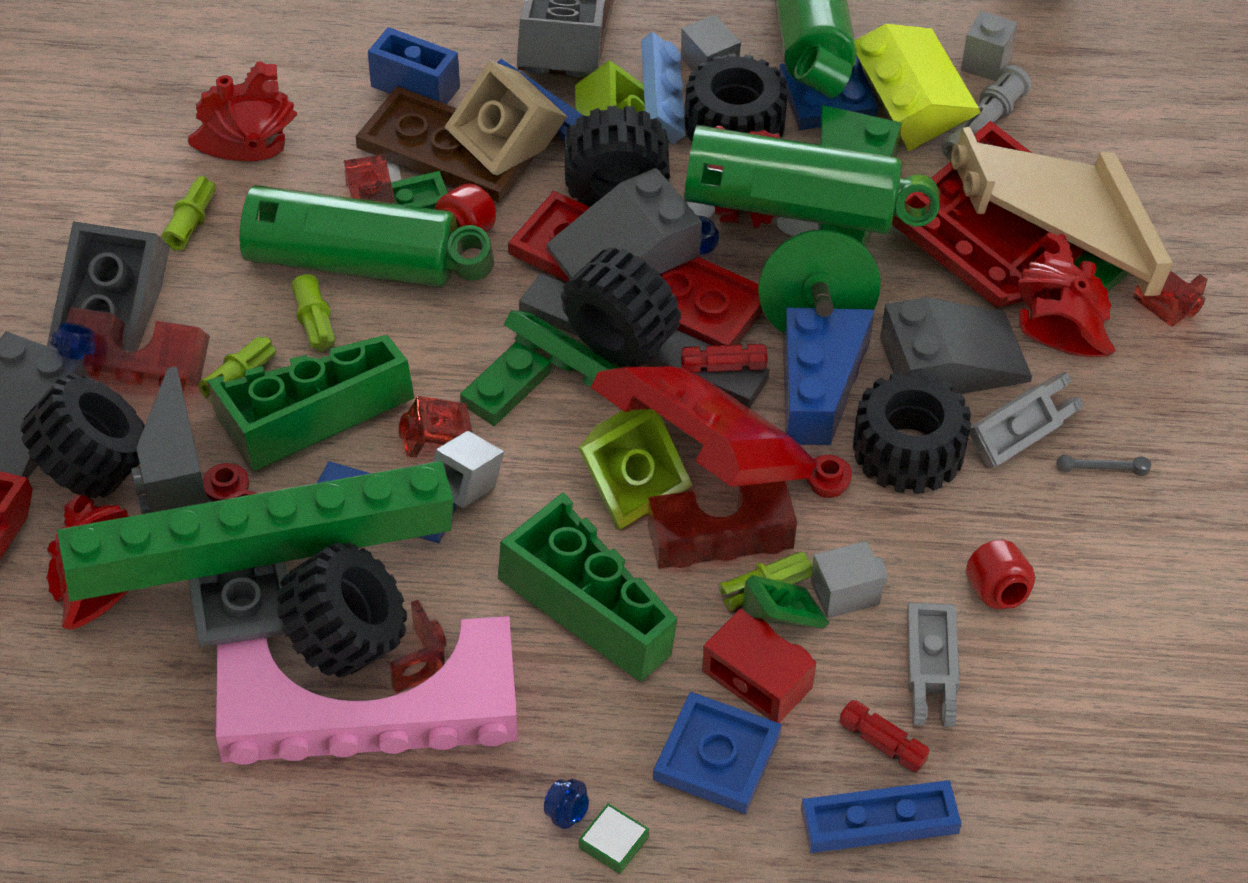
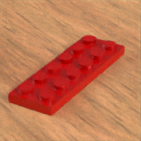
M553 190L508 242V254L568 282L570 279L548 253L546 244L590 207ZM697 257L659 274L668 283L672 294L678 301L679 305L677 307L681 312L678 331L713 346L738 345L763 312L759 299L758 283L701 257Z

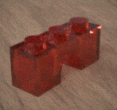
M70 307L61 351L83 359L87 377L99 378L100 372L116 374L115 380L119 382L141 385L142 379L158 381V387H160L167 369L177 366L182 391L184 392L185 385L198 387V383L202 378L210 338L199 327L156 321L150 342L141 350L127 352L123 347L125 322L112 313Z
M786 481L739 486L737 511L725 517H715L705 513L698 506L694 491L648 497V529L658 569L668 567L684 568L694 563L714 560L731 561L741 556L761 553L777 554L787 549H794L797 519Z

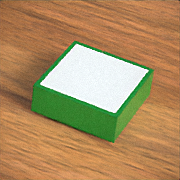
M607 803L578 839L579 849L621 874L649 838V828Z

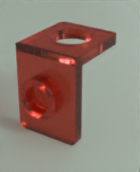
M385 154L344 160L346 186H349L351 198L395 204Z
M419 600L411 602L413 627L424 648L390 662L391 682L396 693L425 682L445 664L444 647L447 646L442 627L436 619L429 621ZM426 662L419 672L409 676L403 675L410 666Z

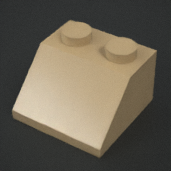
M489 60L445 125V128L492 174L499 175L544 151L567 116L519 71Z

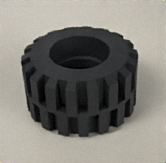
M727 54V57L724 58L720 56L711 58L710 63L702 62L698 65L697 71L691 72L689 82L686 84L685 130H688L689 139L693 141L697 125L713 128L721 126L725 130L743 133L766 130L768 133L779 134L780 137H783L788 97L787 82L784 77H780V71L776 67H769V62L763 59L754 60L753 56L750 55L738 57L736 54Z
M616 105L607 106V110L602 111L597 108L590 111V116H580L576 119V125H571L567 130V137L564 139L565 184L568 187L570 196L577 198L578 202L592 207L619 183L654 168H657L669 182L670 166L667 133L665 129H662V123L657 118L650 119V113L644 110L635 112V107L625 106L624 109H617Z
M616 248L601 250L564 285V290L561 292L563 311L577 336L594 353L610 363L614 362L619 367H639L643 365L678 330L681 312L677 307L679 304L676 297L672 294L668 283L659 275L660 273L649 266L645 260L639 256L635 257L631 252L624 249L621 251Z
M898 372L890 374L888 381L883 378L878 379L874 382L873 389L867 388L862 395V401H859L857 408L853 450H855L854 458L857 464L864 465L863 473L868 478L877 477L878 485L884 488L888 485L894 486L895 492L904 493L905 489H913L914 494L924 493L926 487L933 491L942 488L943 481L949 483L955 478L956 471L961 470L964 462L971 427V412L969 407L964 406L965 398L962 394L953 393L954 386L946 381L941 384L937 382L938 377L930 374L926 378L919 376V372H909L908 376H902ZM913 429L920 431L925 435L911 436L901 433L898 430Z
M68 374L67 377L62 376L57 379L23 418L24 421L21 424L20 431L24 434L21 438L24 446L29 449L28 454L32 460L40 466V469L46 475L55 480V483L63 488H68L72 493L80 496L84 494L89 498H97L98 496H109L132 472L131 468L137 467L140 464L136 447L145 424L138 417L135 409L120 394L114 392L107 385L100 381L96 382L84 375L79 377L76 374Z
M340 542L334 543L289 571V574L281 580L282 588L277 590L276 597L281 604L277 607L278 618L283 620L284 626L282 630L285 636L291 639L293 643L292 648L297 654L301 653L305 657V662L312 668L318 666L321 673L328 676L334 673L337 677L352 675L397 648L401 643L400 639L405 636L406 627L403 623L407 621V611L402 606V603L405 602L402 592L398 591L395 585L397 582L393 575H389L385 570V565L379 559L375 560L371 552L365 548L359 550L355 544L348 542L344 545Z

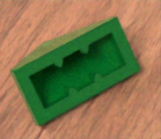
M751 575L745 581L743 611L753 618H760L769 623L824 629L830 623L804 587Z

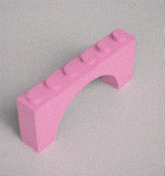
M509 616L461 619V630L457 645L450 658L439 671L425 682L406 692L368 701H346L327 698L295 684L274 662L270 654L267 637L217 645L216 740L222 763L233 762L246 765L252 764L257 760L283 758L288 761H299L309 756L334 755L336 757H350L357 753L377 751L396 754L407 749L434 748L437 750H448L459 745L482 744L485 746H499L505 742L518 741Z

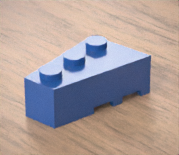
M786 308L783 339L786 434L791 436L799 445H831L846 407L851 387L856 381L861 361L870 344L874 310L833 309L831 315L821 317L816 313L815 308Z

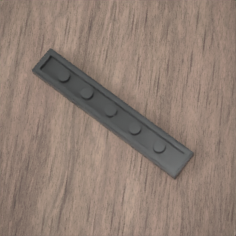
M540 273L519 300V311L531 312L549 324L577 335L567 320L568 317L562 308L561 292L564 290L563 287L566 283ZM677 330L644 364L650 367L672 366L681 368L682 348L700 346L701 351L706 350V346L713 345ZM742 366V371L707 372L706 368H701V372L695 374L710 381L750 408L768 381L770 369L748 370V366Z

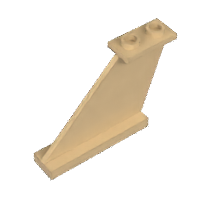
M962 128L958 144H955L952 148L951 163L953 168L958 171L963 182L964 193L970 198L977 214H985L988 202L990 201L1055 235L1064 234L1068 242L1133 274L1144 296H1159L1161 294L1173 262L1115 152H1099L1095 165L977 143L971 128Z

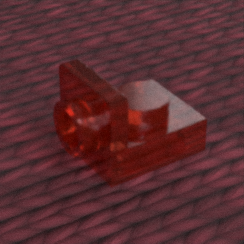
M1170 271L1159 296H1144L1139 285H1137L1133 298L1173 327L1186 316L1192 318L1203 307L1206 299L1203 294L1208 279L1200 274L1187 283Z
M423 396L416 397L409 411L401 416L399 422V437L404 440L406 456L417 458L425 443L444 445L466 431L473 433L467 403Z

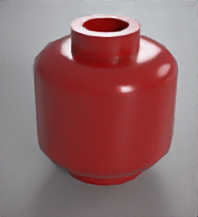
M472 183L462 184L438 199L434 208L452 212L456 217L457 229L465 225H474L482 228L487 233L493 228L496 221V207L492 198L483 188Z
M1004 539L993 540L977 548L968 559L965 569L967 580L980 600L986 606L997 610L1015 608L1024 603L1029 597L1036 579L1034 568L1021 550L1013 542Z

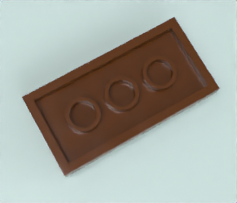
M399 86L392 91L355 136L358 149L422 174L439 171L443 182L456 187L469 183L478 185L488 192L492 200L497 203L502 201L535 157L533 156L499 175L492 174L445 128V125L457 108Z

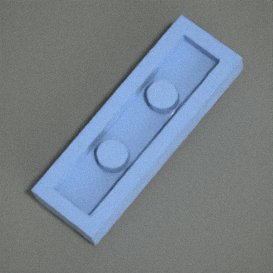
M651 32L641 40L645 111L650 113V119L657 118L662 123V129L666 130L668 141L675 144L685 137L681 55L672 42L664 41L657 34Z

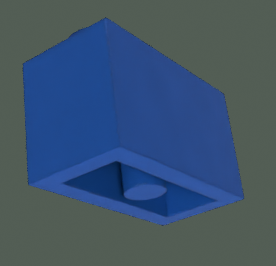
M390 27L386 28L368 50L370 82L373 88L391 94L399 86L444 104H448L460 88L458 52Z

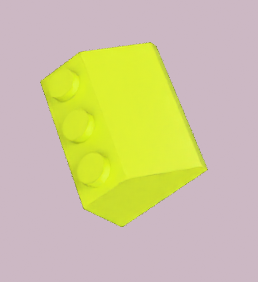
M884 24L855 40L856 56L889 118L892 121L902 123L900 137L908 152L981 113L932 28Z

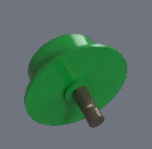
M830 230L802 232L783 242L766 260L758 284L759 299L763 312L772 325L782 333H784L786 308H815L816 313L821 317L831 315L833 309L874 310L881 289L879 269L869 250L853 237Z

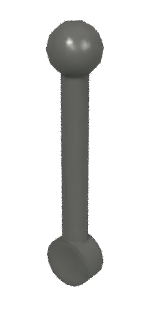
M1061 455L1056 463L1058 469L1062 472H1069L1073 468L1132 470L1139 476H1145L1151 468V461L1143 456L1136 457L1134 461L1073 459L1069 455Z

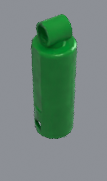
M775 0L783 58L788 73L798 83L809 86L823 96L830 99L836 97L842 92L850 79L857 53L847 0Z
M697 125L689 157L684 201L887 234L891 229L893 216L899 217L905 224L913 227L929 224L939 211V189L930 177L922 174L911 175L905 179L900 178L902 162L896 157ZM708 164L723 166V170L708 168ZM921 192L927 195L930 201L925 207L915 209L907 204L906 198L911 193Z
M254 185L250 188L243 205L239 234L240 252L242 258L249 262L442 288L448 283L452 270H455L456 274L462 279L478 281L485 278L494 266V254L487 233L482 228L474 225H465L457 229L456 217L450 211ZM470 248L481 250L474 258L462 257V254Z

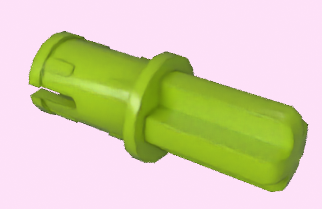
M206 176L197 177L184 199L178 200L173 207V217L161 234V238L173 250H184L197 225L203 224L206 218L204 211L216 191V184L213 181H209Z
M311 274L300 275L292 281L291 286L298 305L296 312L297 320L300 324L304 325L310 346L316 348L318 352H324L327 347H331L335 343L334 333L329 321L331 314L330 306L327 302L323 301L318 279Z
M256 337L236 354H227L220 367L199 381L198 388L203 397L207 399L210 396L207 380L223 376L224 382L246 377L245 370L263 366L276 354V349L272 345L271 340L267 337Z
M804 552L794 553L765 566L760 562L755 565V570L726 582H720L718 584L721 595H727L740 589V593L723 599L727 609L733 611L743 605L745 581L751 575L793 585L812 576V565Z

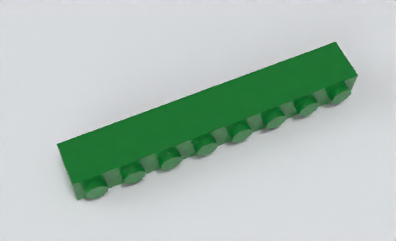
M438 461L57 529L69 601L313 557L326 547L339 542L342 545L347 542L352 543L357 548L448 532L451 531L453 496L443 462Z

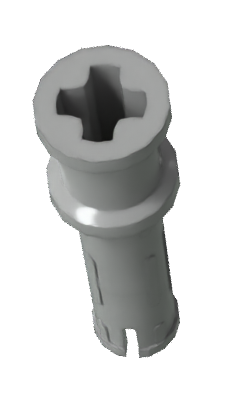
M1016 65L1004 66L998 73V80L993 85L985 87L980 93V103L978 104L981 113L961 123L957 130L942 144V152L945 157L951 160L952 148L955 144H958L963 127H970L973 134H975L989 121L994 123L998 118L1007 117L1012 112L1014 102L1019 97L1025 96L1032 87L1030 77L1022 68Z

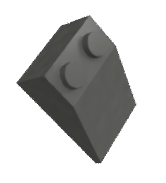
M524 0L519 24L517 66L526 67V71L537 74L548 73L550 69L563 70L572 77H587L589 73L598 69L605 0Z
M654 168L619 183L546 244V250L569 279L576 275L601 250H607L608 248H616L619 251L622 249L627 250L635 257L639 256L645 260L649 266L661 274L700 256L702 221L661 172Z
M73 221L47 346L60 351L133 362L162 288L170 246L156 233Z
M930 297L885 304L880 339L893 373L899 372L902 376H908L909 372H919V376L926 378L930 374L938 377L937 382L942 384L947 381L954 386L953 393L961 394L1031 382V372L1004 311Z
M7 331L0 338V471L29 478L38 464L28 454L29 449L24 446L21 438L24 435L20 431L21 424L24 421L23 418L57 379L62 376L67 377L68 374H76L79 377L87 376L83 359Z
M177 366L170 367L166 371L136 447L140 466L131 468L142 514L207 503Z
M285 562L188 580L199 647L284 635L282 630L284 626L283 620L278 618L277 607L281 604L276 597L277 590L282 588L280 582L287 575Z

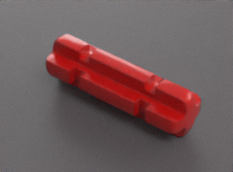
M762 343L747 344V349H742L741 344L706 346V350L701 351L700 346L684 347L681 350V368L692 373H700L701 368H706L707 372L742 371V366H748V370H764L768 363L767 348Z
M851 700L844 707L840 714L839 722L841 725L853 733H857L859 730L862 732L860 736L862 739L892 759L898 756L901 758L898 763L910 771L917 772L925 764L930 752L926 745L915 738L911 739V741L906 739L908 733L877 713H873L871 716L868 714L870 708L857 700Z

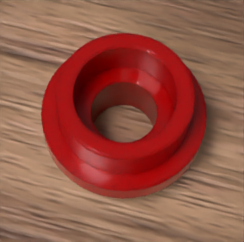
M821 455L814 458L817 464L810 478H807V482L813 492L824 498H834L841 495L849 487L852 480L850 465L844 459L835 455Z
M234 463L215 465L203 477L205 494L214 502L225 500L234 492L248 490V474L243 467Z

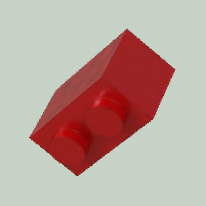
M741 608L703 646L702 672L774 722L780 723L813 688L816 661L812 659L811 655L800 645L791 644L776 634L766 621L760 618H753Z

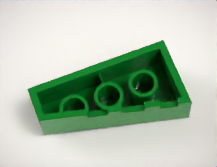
M822 105L818 145L897 158L902 123ZM818 223V230H830L846 234L858 240L866 248L872 232Z
M388 335L331 348L330 356L318 359L307 358V355L290 359L291 366L264 372L263 366L245 370L246 377L224 382L223 376L207 380L218 421L253 471L414 399L408 360Z
M562 492L500 541L498 579L632 677L642 682L672 655L677 618L641 578H634L624 567L625 559L615 549L609 550L597 537V528L587 517L581 519L572 509L573 502Z

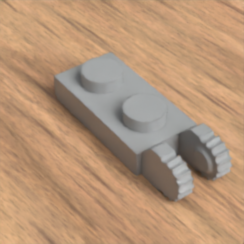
M1067 372L1057 374L1040 385L1032 387L970 427L969 434L987 468L1000 465L1063 425L1064 419L1084 406L1080 396L1068 398L1062 401L1060 405L1054 406L1050 396L1070 384L1071 379Z
M908 602L906 611L909 692H912L913 725L924 726L928 714L926 693L943 694L941 705L943 726L955 727L957 716L956 694L960 684L956 605Z

